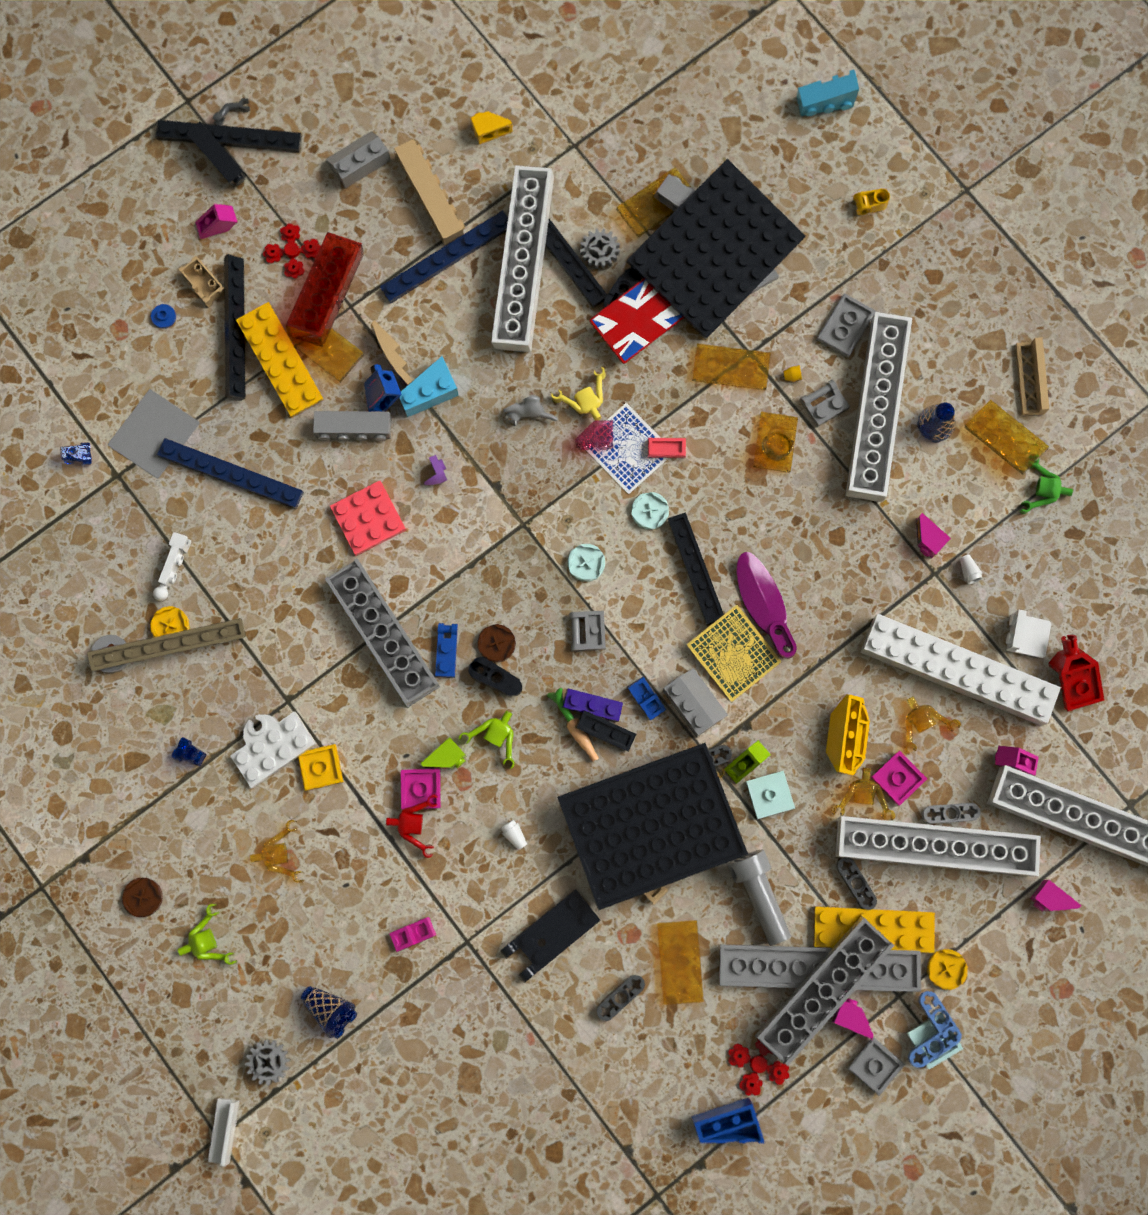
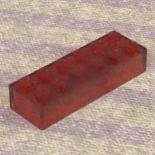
M327 232L286 323L288 336L324 347L364 255L362 243Z

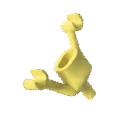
M601 367V374H597L594 370L597 396L591 387H587L574 395L578 404L562 395L561 390H558L560 394L558 397H554L551 393L552 400L555 403L563 401L580 414L591 413L594 420L599 421L601 415L597 408L603 403L602 380L606 377L605 369Z

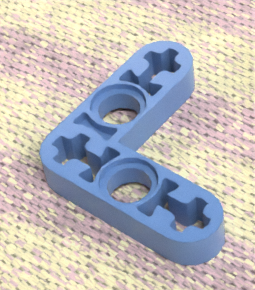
M931 991L922 992L918 997V1002L937 1033L908 1053L909 1063L917 1068L924 1067L957 1045L961 1040L960 1030L937 995ZM926 995L933 997L931 1003L934 1007L939 1006V1008L934 1009L931 1013L929 1012V1010H932L931 1006L924 1004ZM938 1012H942L945 1015V1021L941 1024L936 1023L934 1019L935 1014ZM948 1031L955 1032L954 1041L951 1039L945 1041L947 1046L939 1039V1036L943 1039L948 1037ZM932 1041H937L940 1045V1049L936 1053L931 1052L929 1049ZM923 1047L925 1048L926 1052L930 1055L929 1058L927 1055H923L920 1058V1063L917 1061H913V1059L915 1058V1053L920 1055L925 1052L924 1050H922Z

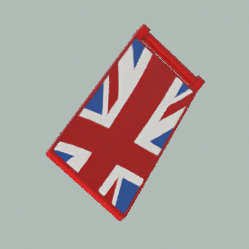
M642 279L591 318L589 322L622 364H625L684 318Z

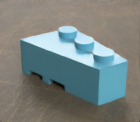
M855 69L849 71V75L840 78L838 75L832 76L833 80L822 83L820 80L799 87L796 98L800 116H813L816 113L822 112L831 113L834 110H848L853 107L859 92Z
M443 356L401 391L402 395L399 399L407 417H410L459 396Z

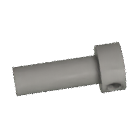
M764 849L750 852L746 856L730 861L727 865L735 883H744L768 944L776 945L791 938L789 929L765 874L771 869V865Z

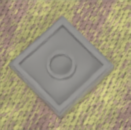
M873 1037L847 1068L880 1096L905 1064Z

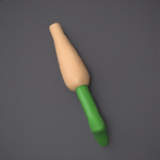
M559 688L556 692L548 693L547 697L558 705L568 722L567 728L576 742L586 751L592 762L599 759L588 733L575 728L579 719L574 718L569 709L562 708L564 701L563 689Z

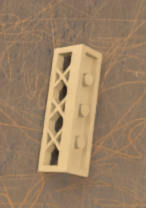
M1043 337L1035 338L1032 342L1015 344L1022 416L1044 415L1049 410ZM1021 348L1031 349V356L1028 359L1021 354ZM1025 364H1028L1033 370L1030 376L1023 372ZM1027 381L1034 386L1032 394L1025 390L1024 385ZM1029 399L1036 404V410H1027L1026 402Z

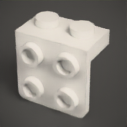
M1019 609L1011 615L1009 620L1011 627L1006 637V651L1044 658L1048 646L1051 622L1026 616L1027 611Z

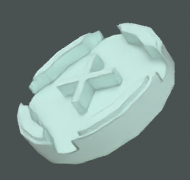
M655 492L640 494L632 505L631 515L634 522L646 530H654L661 527L669 515L667 501L662 495Z
M581 544L570 552L568 569L575 579L582 582H590L597 579L603 573L605 557L597 546Z

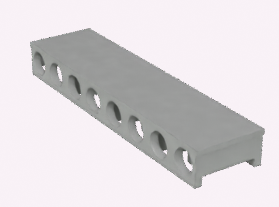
M357 558L332 576L325 578L407 707H410L440 687Z
M861 916L756 1033L755 1037L781 1062L788 1066L895 945L888 941L867 919Z

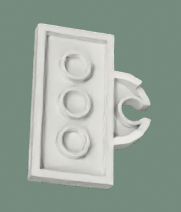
M296 712L291 713L280 722L271 715H256V719L262 723V728L259 731L254 729V723L251 720H248L243 730V738L246 745L232 754L231 758L250 788L256 787L316 745L315 740Z

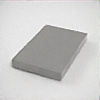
M844 293L816 341L849 358L876 311Z

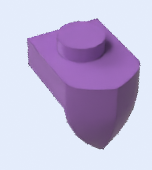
M436 455L429 457L436 475L426 480L424 485H436L447 481L443 471L446 469L443 460H438Z

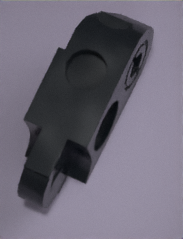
M632 267L625 269L623 274L619 276L604 300L603 309L623 295V293L619 292L621 289L628 291L642 280V277Z
M478 657L470 663L468 671L474 681L509 697L518 696L522 692V683L519 678L488 659ZM482 667L484 671L483 673H477V669ZM500 674L502 680L499 683H494L492 681L493 675Z

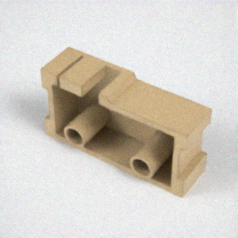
M194 256L186 266L179 268L181 274L191 284L194 292L208 308L213 305L217 298L224 296V287L197 256Z

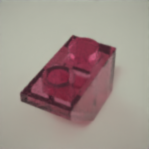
M613 420L593 421L575 439L576 448L580 450H590L591 448L608 450L610 447H613Z

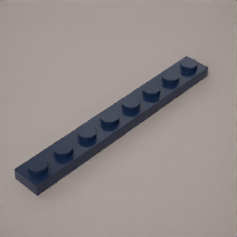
M503 210L380 286L381 291L390 304L505 233L508 223L507 215Z
M166 438L157 453L160 458L297 509L304 493L303 490Z

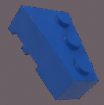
M749 1097L691 1116L700 1143H765L753 1103Z

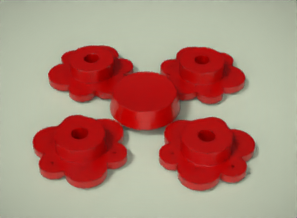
M288 223L280 229L282 240H287L288 242L284 246V250L278 244H267L263 256L270 264L279 262L281 260L280 257L284 254L288 258H292L289 260V263L284 265V274L286 277L292 276L293 279H297L298 276H302L305 272L303 263L295 259L300 254V251L305 254L306 258H311V256L317 258L322 247L317 239H311L310 241L305 240L304 245L300 248L294 243L296 239L300 238V227Z
M759 1040L755 1043V1047L759 1049L761 1055H755L752 1059L748 1054L749 1049L739 1043L735 1044L733 1049L728 1051L730 1055L729 1063L731 1065H737L742 1068L744 1064L750 1062L753 1072L750 1075L744 1074L743 1080L739 1083L740 1089L744 1090L747 1096L760 1094V1087L763 1085V1082L759 1079L758 1074L766 1070L770 1074L769 1080L775 1081L778 1085H782L785 1079L790 1077L788 1073L789 1065L787 1066L777 1060L774 1062V1065L768 1066V1061L764 1056L768 1053H773Z

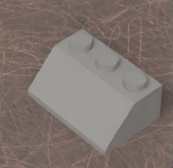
M371 131L328 157L326 161L346 189L390 162L391 158L389 150L380 137Z
M694 668L663 688L664 694L696 738L728 716Z

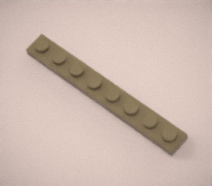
M242 618L88 651L87 655L91 671L245 638L246 634Z

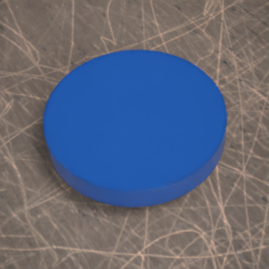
M160 304L152 310L151 320L158 328H169L176 321V312L170 305Z

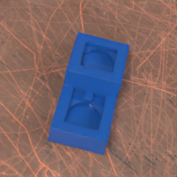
M644 677L639 678L627 687L649 720L654 719L666 710Z

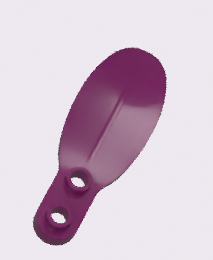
M743 552L737 562V580L743 603L755 623L770 636L778 655L784 659H790L795 655L797 646L787 627V613L781 593L762 562L752 553ZM780 630L782 634L776 635L775 631ZM788 647L790 651L784 652L783 648Z

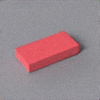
M648 438V458L686 457V438Z

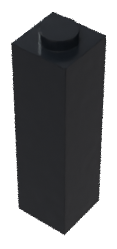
M200 121L186 133L233 187L239 186L245 181L247 174Z

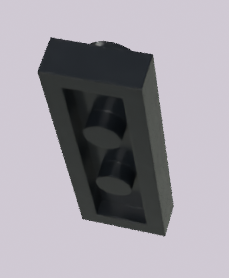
M585 710L582 711L575 728L629 752L636 736L635 733Z

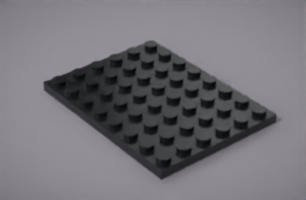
M726 159L626 262L706 340L806 236L731 161Z
M706 743L557 797L598 911L748 855Z

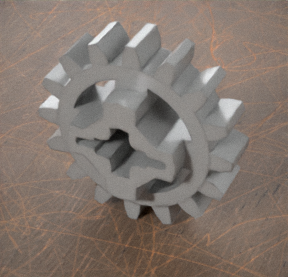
M595 229L594 234L589 231V237L584 236V242L580 244V248H582L580 254L584 255L583 261L589 260L588 266L595 264V269L599 265H601L602 269H605V264L612 266V261L616 262L617 255L620 254V243L617 242V236L612 237L611 231L606 234L605 229L602 232Z
M266 1039L264 1045L258 1042V1048H250L253 1054L246 1055L250 1059V1062L245 1064V1066H250L247 1074H254L252 1077L253 1081L259 1078L260 1085L264 1081H266L267 1085H271L272 1079L275 1083L279 1082L278 1076L284 1078L286 1075L283 1070H289L290 1068L286 1063L291 1061V1059L285 1057L289 1051H282L283 1044L276 1046L277 1040L270 1044L269 1039ZM266 1048L273 1049L270 1053L262 1051V1049ZM278 1056H280L281 1065L278 1064ZM270 1058V1059H271V1061H270V1064H271V1065H269V1066L266 1067V1066H265V1063H266V1060H265V1059ZM255 1059L258 1061V1068H257V1069H256V1066H255ZM266 1071L274 1073L272 1076H265L263 1074Z

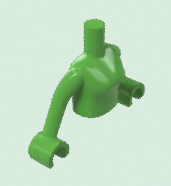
M1032 454L1028 457L1033 459L1035 463L1030 462L1027 466L1029 468H1036L1045 476H1039L1036 495L1047 498L1032 503L1023 501L1021 505H1025L1027 510L1021 509V514L1028 513L1032 508L1056 502L1060 494L1072 496L1073 489L1062 487V482L1058 475L1049 472L1038 464L1040 460L1037 455Z

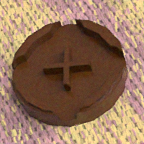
M500 624L484 628L477 642L481 655L495 663L504 662L509 659L516 647L515 636L512 631Z
M149 878L132 880L125 886L122 896L124 909L130 915L136 917L153 915L160 908L163 901L161 887L156 881Z

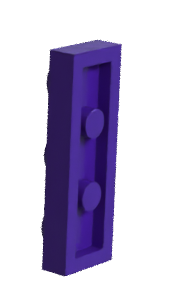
M567 688L562 708L581 713L585 710L600 718L619 722L623 702Z

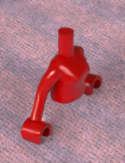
M431 794L427 801L418 805L404 808L399 814L398 819L386 818V825L397 826L400 836L421 849L426 858H431L433 854H428L425 850L427 848L433 849L434 846L431 844L425 846L408 834L421 835L423 814H414V812L428 806H437V803L430 802V798H438L437 794Z

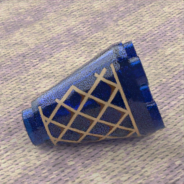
M944 402L924 409L917 422V427L921 434L934 443L949 438L954 432L956 425L954 407L950 403Z
M309 986L301 995L303 1004L329 1038L335 1037L339 1039L343 1035L347 1024L353 1022L357 1017L358 1013L355 1011L354 1003L319 988Z

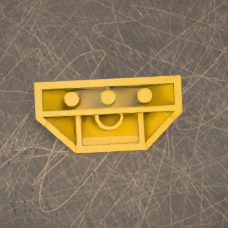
M850 694L845 695L830 715L826 754L836 772L854 775L865 760L870 720L867 709L864 706V698Z

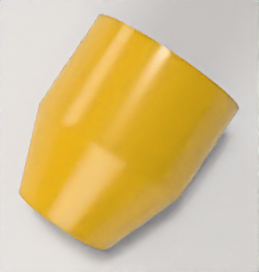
M800 365L789 367L783 371L786 381L802 380Z

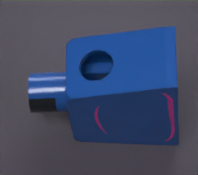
M376 364L370 367L372 375L364 383L368 411L385 412L402 394L393 372L382 370L381 365Z

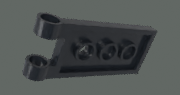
M575 889L500 950V952L507 959L521 948L532 962L529 967L519 974L525 983L601 920ZM544 939L546 941L545 946L540 947L538 940Z

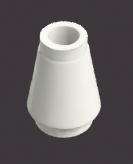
M965 555L959 560L964 580L968 584H974L982 580V571L971 556Z
M514 820L501 827L502 835L517 850L527 845L519 824Z

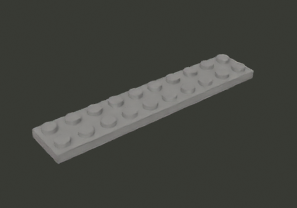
M720 944L719 985L797 988L832 948ZM890 950L856 990L921 992V951Z

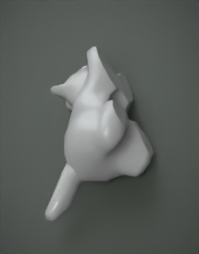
M536 395L528 396L523 399L521 404L515 403L503 409L507 413L506 419L513 423L514 426L517 425V422L522 417H541L553 421L558 420L553 414L544 412L540 398Z

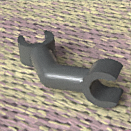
M242 98L239 102L224 104L219 113L217 112L213 116V119L216 120L214 123L222 125L225 116L230 110L241 109L243 112H249V106H243L244 104H249V99Z

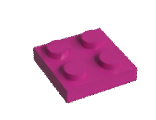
M900 750L871 777L897 806H900L927 780Z
M441 769L401 770L402 810L427 801L431 794L438 795V798H430L431 803H437L438 805L435 807L428 806L424 809L441 808Z

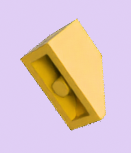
M489 111L479 112L470 117L479 145L513 132L511 120Z

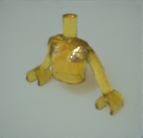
M914 696L907 699L912 710L906 717L907 744L904 746L903 751L905 754L910 755L907 749L908 746H911L914 751L917 750V746L913 743L912 723L918 733H921L937 724L934 718L946 724L949 731H954L951 726L952 722L960 728V721L957 719L948 720L930 705L919 706Z
M863 768L862 779L852 781L841 803L833 805L831 808L833 815H835V810L838 807L841 809L840 815H844V807L853 794V803L874 805L876 792L883 809L882 818L885 820L888 812L891 813V820H894L896 817L895 813L889 810L879 784L870 780L871 768Z
M289 820L283 831L264 842L262 853L250 855L251 863L263 861L267 870L290 876L294 882L302 883L304 880L298 881L296 878L297 874L303 873L302 871L294 872L284 867L276 866L288 863L286 843H274L281 840L288 833L298 830L290 829V824L297 821Z

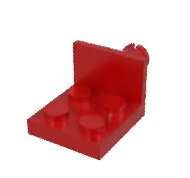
M1072 634L1067 635L1068 640H1066V636L1061 637L1063 650L1058 651L1048 663L1049 667L1059 674L1064 708L1067 711L1104 701L1098 661L1078 647L1077 636Z

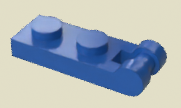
M438 623L436 677L455 678L458 624H452L451 626ZM444 633H451V638H444Z

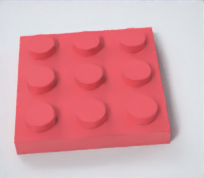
M381 480L330 505L355 556L406 531Z

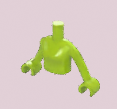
M506 710L501 720L490 718L471 732L460 734L459 740L464 734L468 736L467 744L471 741L472 737L488 728L483 738L500 748L507 738L506 759L503 761V766L507 760L512 761L510 769L515 766V761L512 758L514 732L507 724L513 715L511 712Z
M217 904L208 905L206 909L207 915L188 934L189 944L178 948L180 956L192 952L197 959L224 960L229 965L237 963V960L229 961V956L234 954V952L227 954L206 953L217 948L216 940L210 928L202 932L200 931L213 916L219 914V912L214 914L211 912V908Z

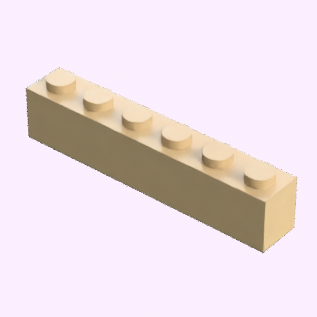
M414 139L394 148L397 160L444 246L462 236L465 226L461 219H457L454 205L448 203L447 199L449 197L445 189L441 190L439 186L441 183L437 174L433 175L431 172L432 166L428 159H424V151L421 145H417Z

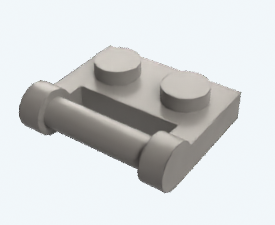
M834 380L828 381L827 385L812 394L800 398L802 405L817 427L850 408ZM829 391L833 394V396L813 407L811 405L812 401Z
M604 611L569 613V619L572 621L573 645H571V651L606 650ZM579 619H585L586 644H580Z

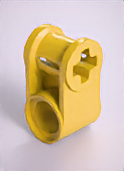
M880 188L854 194L853 200L856 201L857 215H866L885 210L890 200L889 191ZM882 198L884 202H880L877 199Z

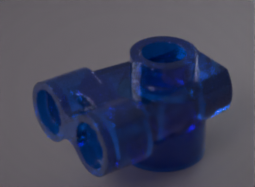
M90 443L60 447L61 461L67 464H73L74 462H81L82 465L92 464Z
M185 737L180 739L178 747L172 753V758L181 762L184 760L197 766H201L206 757V753L192 745V741Z

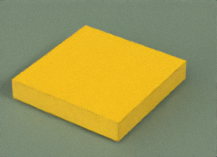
M336 744L308 750L298 757L305 791L344 783Z

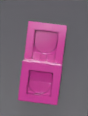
M430 917L389 933L396 952L436 936Z

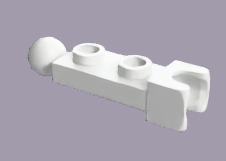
M175 532L172 534L169 542L171 549L158 580L160 586L153 591V597L157 601L167 599V587L170 588L171 584H174L176 581V571L183 562V553L188 552L191 540L185 535Z

